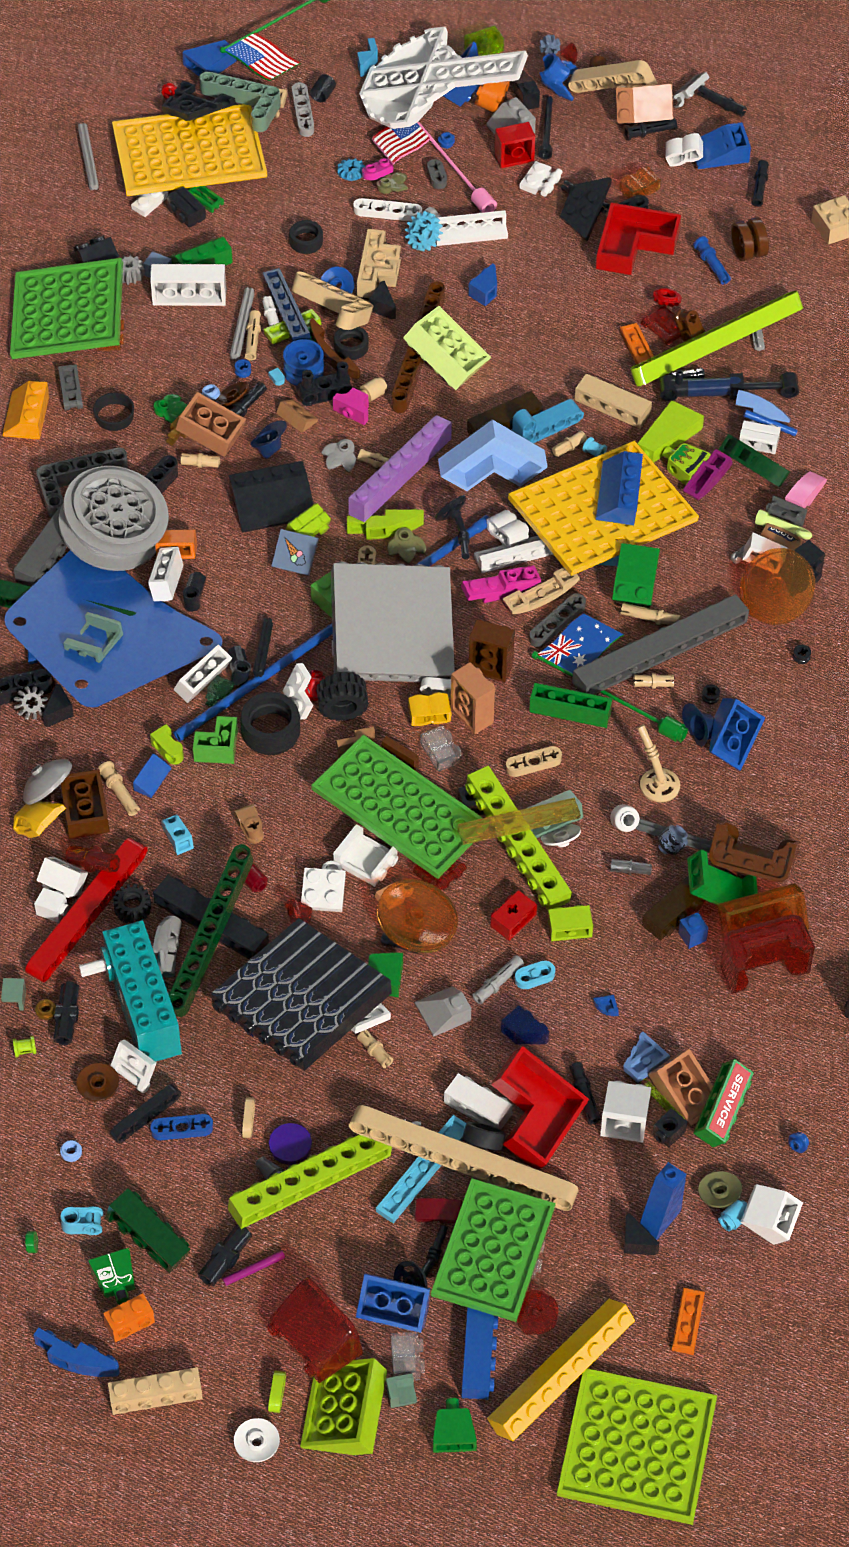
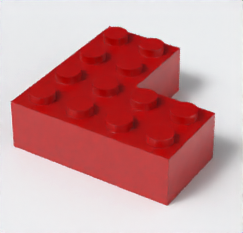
M611 203L597 252L596 269L631 275L638 249L674 255L680 232L681 214Z
M523 1046L511 1054L491 1084L524 1111L503 1145L536 1170L547 1165L589 1101V1098Z

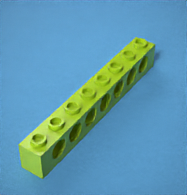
M489 765L467 775L465 787L468 794L473 795L477 799L475 802L478 809L486 815L489 826L494 827L498 840L505 844L508 855L516 861L517 868L527 878L530 889L535 890L540 904L548 910L570 902L571 890ZM545 885H549V886H551L552 888H546V887H544V886H545Z
M362 1135L349 1137L343 1143L337 1146H330L324 1152L312 1155L300 1164H293L287 1170L275 1173L261 1183L256 1182L242 1192H235L229 1198L228 1210L239 1227L243 1229L390 1157L392 1147Z

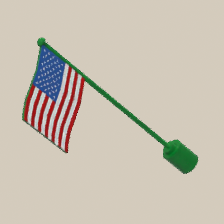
M308 0L233 43L221 47L220 52H226L241 61L263 79L273 80L296 67L301 62L291 58L272 42L257 33L315 0ZM319 0V1H321L322 3H326V2H328V1H330V0Z

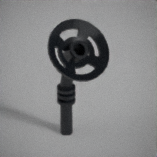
M465 495L459 496L445 505L436 514L435 520L443 521L450 517L452 520L455 519L459 531L458 543L461 545L462 558L468 559L470 537L460 512L467 499Z
M440 1225L433 1246H430L426 1256L427 1261L422 1269L412 1261H403L395 1268L393 1280L402 1282L401 1277H403V1282L427 1288L426 1278L435 1263L439 1262L442 1253L441 1247L448 1228ZM412 1266L414 1270L407 1272L404 1268Z

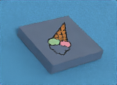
M281 529L272 567L309 576L319 538Z

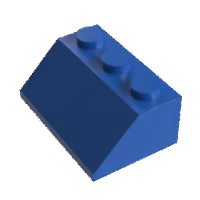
M365 1273L356 1318L421 1333L426 1323L430 1288Z

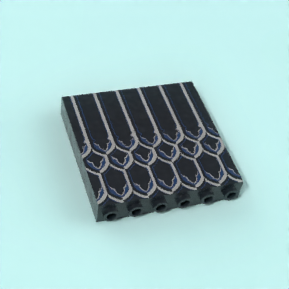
M298 918L211 993L212 1006L218 1013H223L232 1023H237L243 1027L245 1032L256 1036L262 1044H267L273 1048L279 1056L287 1058L293 1066H298L305 1071L392 994L389 978Z

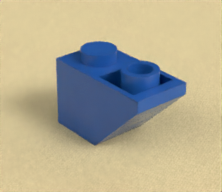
M493 263L489 267L484 268L468 284L469 296L483 306H486L497 297L496 266Z

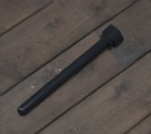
M552 96L546 97L543 144L539 147L538 151L541 159H550L553 148L550 145Z

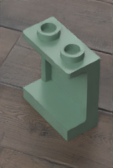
M87 612L85 614L86 624L80 630V634L82 635L89 625L106 631L109 644L102 652V648L67 638L63 643L64 649L69 650L71 648L78 651L80 656L86 657L88 655L94 657L96 662L100 663L123 636L121 622Z

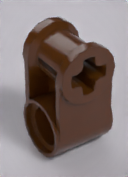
M679 309L676 312L675 322L684 342L705 332L699 314L695 310Z

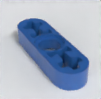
M207 1114L158 1118L151 1123V1135L156 1140L207 1136L213 1131V1120ZM202 1122L206 1123V1128L201 1127ZM180 1123H185L188 1125V1128L185 1131H178L176 1126ZM169 1125H172L173 1132H170ZM159 1126L163 1127V1132H158Z

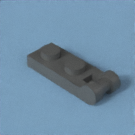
M77 364L58 367L64 410L67 411L75 407L82 409L83 403Z

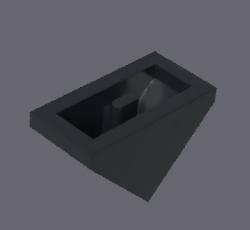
M385 280L381 281L369 298V303L373 305L372 312L392 320L396 319L395 303Z
M56 684L43 713L44 726L46 727L74 716L72 704L60 684Z
M628 1213L625 1219L624 1254L656 1255L659 1251V1242Z

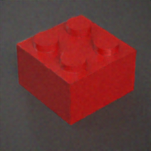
M529 122L495 129L494 154L501 169L534 162L535 134Z

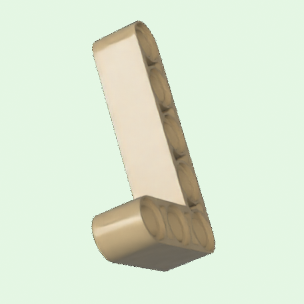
M637 60L577 69L573 72L568 87L572 92L581 93L615 88L623 84L658 83L649 65L645 61Z
M296 272L291 290L339 313L336 326L345 330H351L368 324L373 309L371 303L310 274Z

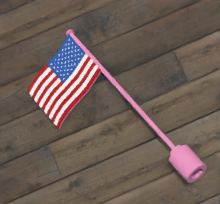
M420 122L404 128L392 129L387 127L372 138L373 142L390 160L392 165L402 157L418 150L430 140L472 189L471 201L482 213L494 212L497 202L486 189H475Z

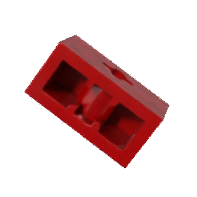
M518 890L514 895H509L500 908L497 907L493 910L490 916L491 928L510 941L537 915V904Z

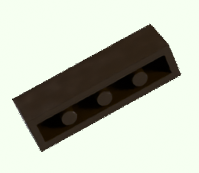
M529 391L467 419V432L471 436L491 420L512 431L513 416L519 410L526 409L531 416L543 412V405L534 393Z
M687 876L643 915L642 926L661 941L665 936L668 937L674 932L681 919L688 917L694 911H699L706 900L690 894L689 876Z

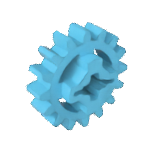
M426 211L423 214L418 212L417 218L412 216L413 221L407 222L409 228L405 229L408 232L405 238L409 239L408 244L412 248L422 252L425 249L430 251L431 246L436 247V240L441 241L438 236L443 234V232L439 231L443 226L439 224L440 219L435 217L436 215Z

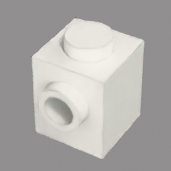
M46 888L42 889L34 903L36 915L58 923L62 916L67 914L69 908L66 895Z

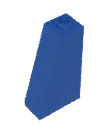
M669 1162L655 1177L640 1224L656 1240L673 1222L682 1208L686 1173Z

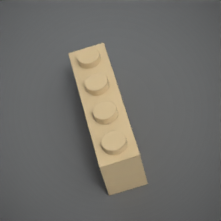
M585 374L575 388V401L641 429L651 415V401L602 381L597 377Z

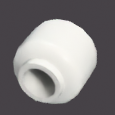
M625 804L616 806L610 816L612 825L623 832L633 831L638 826L640 820L637 810Z

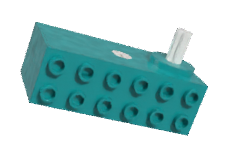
M143 920L102 931L104 946L100 947L102 959L79 965L81 976L85 977L106 971L109 982L113 981L134 1046L155 1062L181 1055L179 1024Z

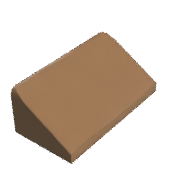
M293 399L281 401L277 409V414L300 432L306 431L318 422L317 417Z

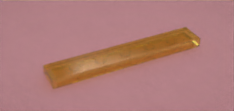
M575 798L460 823L457 824V829L462 844L465 845L579 819L581 814Z

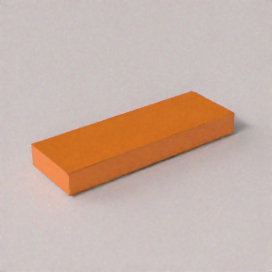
M637 323L620 327V333L636 365L654 357Z
M683 1287L672 1351L694 1355L705 1295L704 1291Z

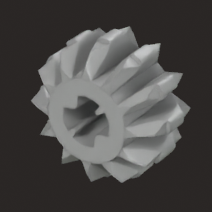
M123 255L122 283L126 282L127 285L134 283L136 285L137 281H142V277L145 274L143 261L139 260L138 256L133 258L131 255L129 257Z
M28 686L24 688L25 693L19 690L18 694L21 698L14 697V701L19 702V704L14 706V709L21 708L18 715L21 716L25 712L24 719L26 720L29 719L30 714L33 720L37 719V714L43 716V711L40 708L45 709L47 705L42 704V702L48 700L47 697H40L44 692L41 690L36 694L37 687L35 686L31 692ZM32 698L35 706L29 708V704H26V701Z

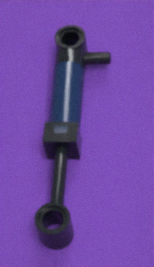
M682 370L676 371V377L665 375L659 380L660 397L665 401H673L678 397L730 396V400H736L738 390L779 389L781 395L785 398H793L799 394L798 378L793 372L783 373L779 377V382L744 383L743 373H730V377L683 378Z

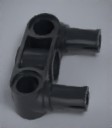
M344 361L338 362L337 373L314 379L311 370L303 371L302 382L296 386V392L302 404L310 406L333 400L336 393H348L352 386L348 375L349 366Z

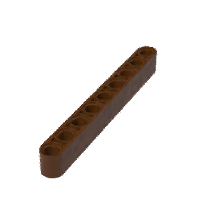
M434 281L430 283L416 323L438 306L443 307L445 286L442 282ZM409 345L392 391V410L396 413L407 411L424 363L420 354Z

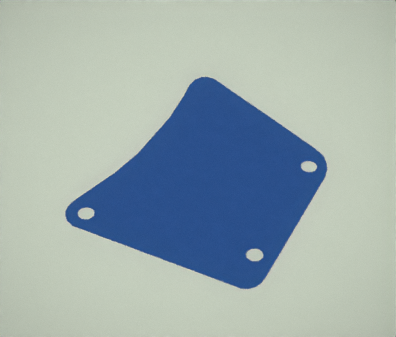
M71 550L17 600L5 614V625L9 632L80 704L86 707L101 706L206 656L217 645L221 647L223 643L221 636L216 631L177 612L162 601H153L152 594L125 570L111 571L97 568L81 560ZM92 602L133 611L136 614L129 616ZM87 612L121 622L123 636L100 663L96 662L94 657L88 655L86 657L80 656L78 651L71 648L69 650L64 649L63 643L67 638L102 648V652L109 644L106 631L89 625L82 635L80 634V630L86 624L85 614ZM17 617H22L26 619V624L17 626L13 623V620ZM209 637L213 640V643L209 646H204L200 644V639ZM77 680H86L88 686L80 689L75 686V682Z

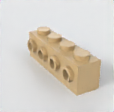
M198 1367L108 1383L113 1415L203 1399Z

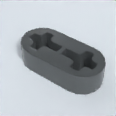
M438 159L430 160L427 163V173L431 185L435 189H443L447 185V175L443 163Z

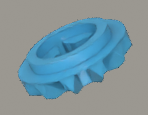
M348 157L347 161L342 160L341 164H338L337 172L342 179L354 181L362 178V169L365 165H363L362 160L357 161L356 158L350 160Z

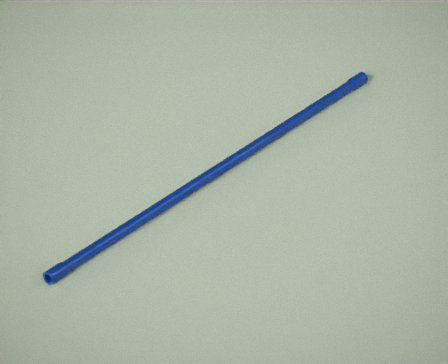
M483 516L466 529L470 538L487 528L489 516ZM458 535L417 564L430 567L459 547ZM332 623L266 668L262 677H253L202 714L173 732L175 738L181 742L197 728L333 634Z

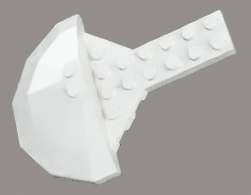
M446 27L429 28L424 30L425 34L417 38L415 36L410 37L411 41L400 45V43L396 44L393 47V51L388 56L384 55L381 58L382 61L377 66L373 65L370 67L359 94L370 119L392 129L410 127L419 122L432 107L434 101L455 87L519 80L528 55L525 50L462 58L449 45L447 46L448 31Z

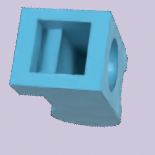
M177 814L161 821L163 830L177 855L194 849L192 835Z

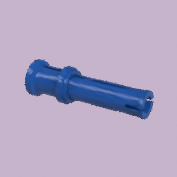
M699 237L693 243V247L700 252L701 259L709 264L722 285L724 283L727 284L731 277L716 257L715 249L709 245L707 237Z

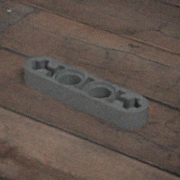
M576 593L567 598L530 631V644L534 647H542L585 610V597ZM567 612L569 616L564 618L559 613ZM553 623L556 625V628L549 629L546 625Z

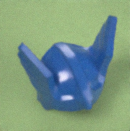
M548 53L543 56L545 69L543 72H539L541 83L554 91L559 97L573 101L574 97L562 83L570 74H573L578 69L577 66L572 64L571 61H561L554 53Z

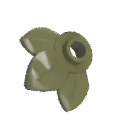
M396 172L379 178L377 181L378 191L388 194L392 190L396 192L407 190L408 187L403 184L407 179V175Z
M408 528L398 529L394 539L388 543L387 547L390 556L399 554L408 564L412 561L416 552H426L424 541L420 537L414 536L413 532ZM406 534L408 537L402 538L401 535Z

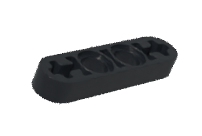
M174 1084L166 1086L111 1129L109 1135L116 1143H122L179 1099L181 1091Z

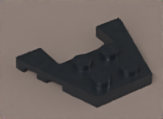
M182 81L180 83L181 87L176 88L175 94L170 96L162 105V111L185 121H191L233 106L236 102L234 97L225 94L212 101L191 95L196 91L195 84Z

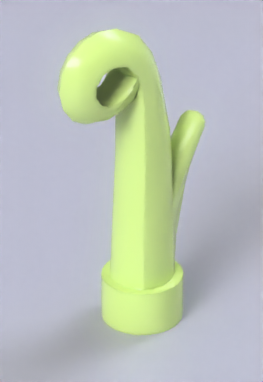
M761 509L757 513L755 524L764 527L769 523L797 535L799 538L806 540L812 538V533L803 527L770 515L767 511Z

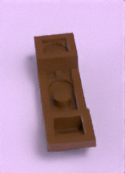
M314 318L310 319L312 340L321 346L324 360L335 370H337L338 362H346L349 366V377L356 380L359 379V367L349 357L342 360L323 340L325 330Z

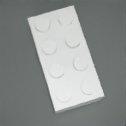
M152 264L151 291L153 305L226 306L225 264Z

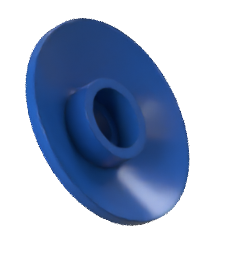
M343 267L328 269L320 279L335 287L341 283L340 289L350 294L353 292L354 278Z

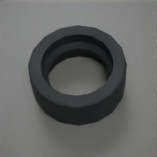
M302 220L293 224L289 230L291 248L301 254H311L318 251L323 245V230L321 226L311 220ZM302 233H311L316 238L310 241H302L297 239L296 236Z
M360 326L351 330L339 328L334 335L335 352L343 359L349 357L351 360H357L363 357L369 349L368 333ZM347 338H356L362 341L356 347H347L340 342Z
M467 1122L462 1139L481 1148L502 1150L506 1133L486 1124Z

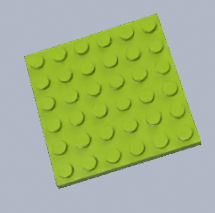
M586 1369L582 1373L557 1496L693 1525L717 1395Z

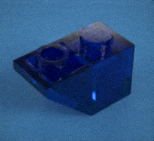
M519 1005L501 1020V1032L515 1044H547L549 1042L547 1026L542 1022L539 1023L534 1019L530 1011L524 1010Z

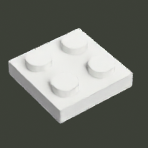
M305 868L301 909L342 912L346 871Z

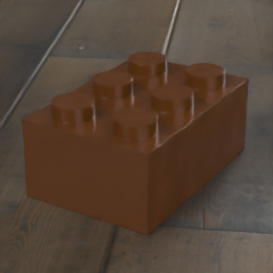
M477 619L469 636V663L471 662L475 667H478L484 677L506 683L513 667L515 630L507 626H500L489 621Z
M100 769L68 774L61 783L64 807L66 808L65 815L69 839L109 833V822Z

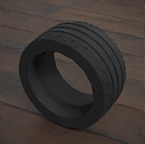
M264 692L250 698L242 708L240 717L241 733L244 742L251 750L265 755H278L288 751L296 744L300 735L301 724L298 707L292 699L280 693ZM266 714H277L290 722L286 728L276 733H263L251 726L253 721Z

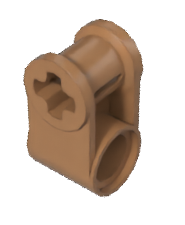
M254 804L233 811L236 822L244 833L246 840L252 844L260 843L264 838L263 825Z

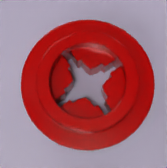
M661 288L653 292L654 301L658 302L659 305L673 307L679 306V303H681L682 297L675 290Z

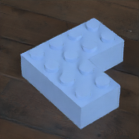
M494 420L488 422L438 459L441 477L465 491L470 490L494 472L521 487L547 468L544 449Z

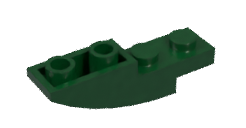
M730 434L726 436L718 449L778 487L782 486L790 473L784 467Z

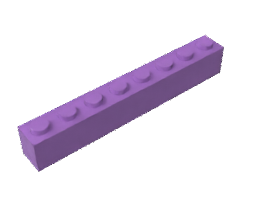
M438 415L434 416L349 497V515L363 522L372 516L451 440L452 422Z

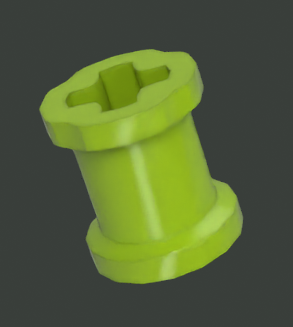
M34 1036L22 1040L13 1039L15 1058L22 1054H37Z

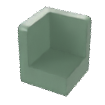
M3 978L1 1001L18 1002L19 1010H24L26 996L25 979Z
M413 1374L386 1378L390 1408L417 1403Z

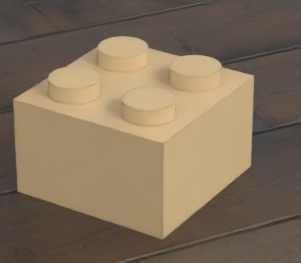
M845 195L813 206L811 221L828 245L849 238V200Z

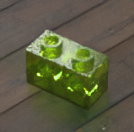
M495 25L464 35V49L466 50L474 41L477 45L478 56L497 54L504 51V37Z

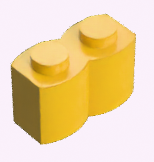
M436 692L429 696L417 694L408 698V709L412 726H424L431 723L441 724L451 721V708L447 693Z

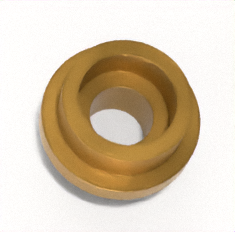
M48 999L41 1000L35 1008L37 1017L42 1020L53 1018L56 1005Z

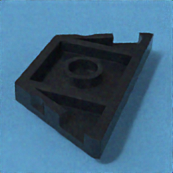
M610 177L572 185L560 214L561 219L566 224H569L575 232H578L585 241L589 240L611 186L612 179Z

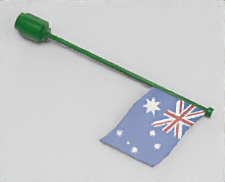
M582 614L572 621L558 638L540 653L534 651L532 658L535 660L539 659L573 677V671L577 667L589 664L594 659L599 658L613 642L624 636V634L586 614ZM605 690L600 692L658 723L659 734L672 741L681 743L686 738L688 728L676 719L666 716L659 720Z

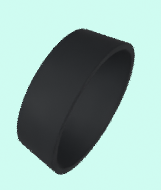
M108 393L99 397L93 406V412L98 425L109 431H119L128 427L134 415L133 401L122 393ZM110 404L123 405L131 412L126 419L114 423L103 421L98 417L100 410Z

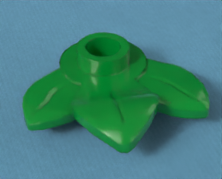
M170 394L166 395L163 400L155 401L153 409L157 416L164 417L166 421L172 423L185 410L187 404L180 401L181 397L179 395Z

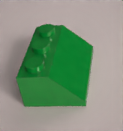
M224 236L213 238L168 256V258H171L172 264H225L226 266L233 263L232 248Z

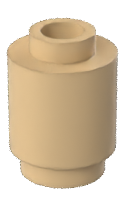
M381 377L374 378L360 386V391L368 394L369 402L380 397L387 390V384Z

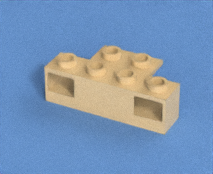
M367 230L357 279V297L370 298L380 282L384 280L387 286L396 287L401 259H399L401 246L386 244V231Z

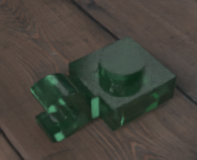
M217 675L207 687V694L205 696L207 701L205 705L212 707L218 699H223L229 695L234 688V682Z

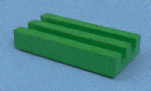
M205 186L191 187L188 190L211 213L214 212V209H218L219 205H224V199Z

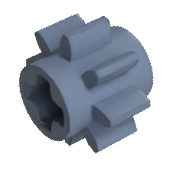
M554 35L544 36L540 40V52H545V55L548 53L557 54L560 51L561 45L559 38L555 39Z

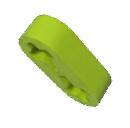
M274 1371L268 1406L269 1412H281L286 1383V1372Z

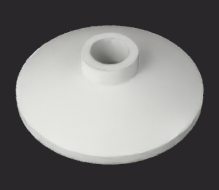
M569 824L541 836V841L545 845L565 847L581 834V829L578 825Z
M259 1418L250 1419L242 1423L234 1435V1446L237 1453L243 1459L250 1462L268 1460L276 1453L280 1443L276 1427L271 1422ZM255 1441L261 1442V1445L254 1446L253 1443Z

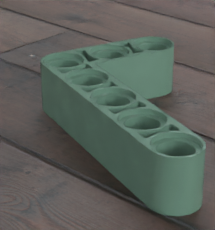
M203 72L199 77L202 94L215 98L225 94L234 97L237 103L254 106L251 112L252 129L256 132L267 130L281 106L280 90L277 87L213 72Z

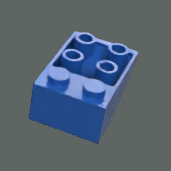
M743 122L726 124L701 136L703 141V158L695 162L698 169L748 163L751 146Z

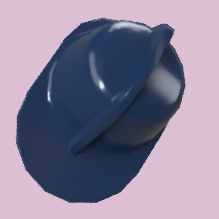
M281 420L267 425L250 442L251 447L257 448L258 452L265 459L271 457L282 446L281 435L287 428L286 422Z
M686 704L682 710V719L685 727L688 728L697 745L700 747L705 746L707 741L711 740L714 717L710 714L701 713L694 704Z

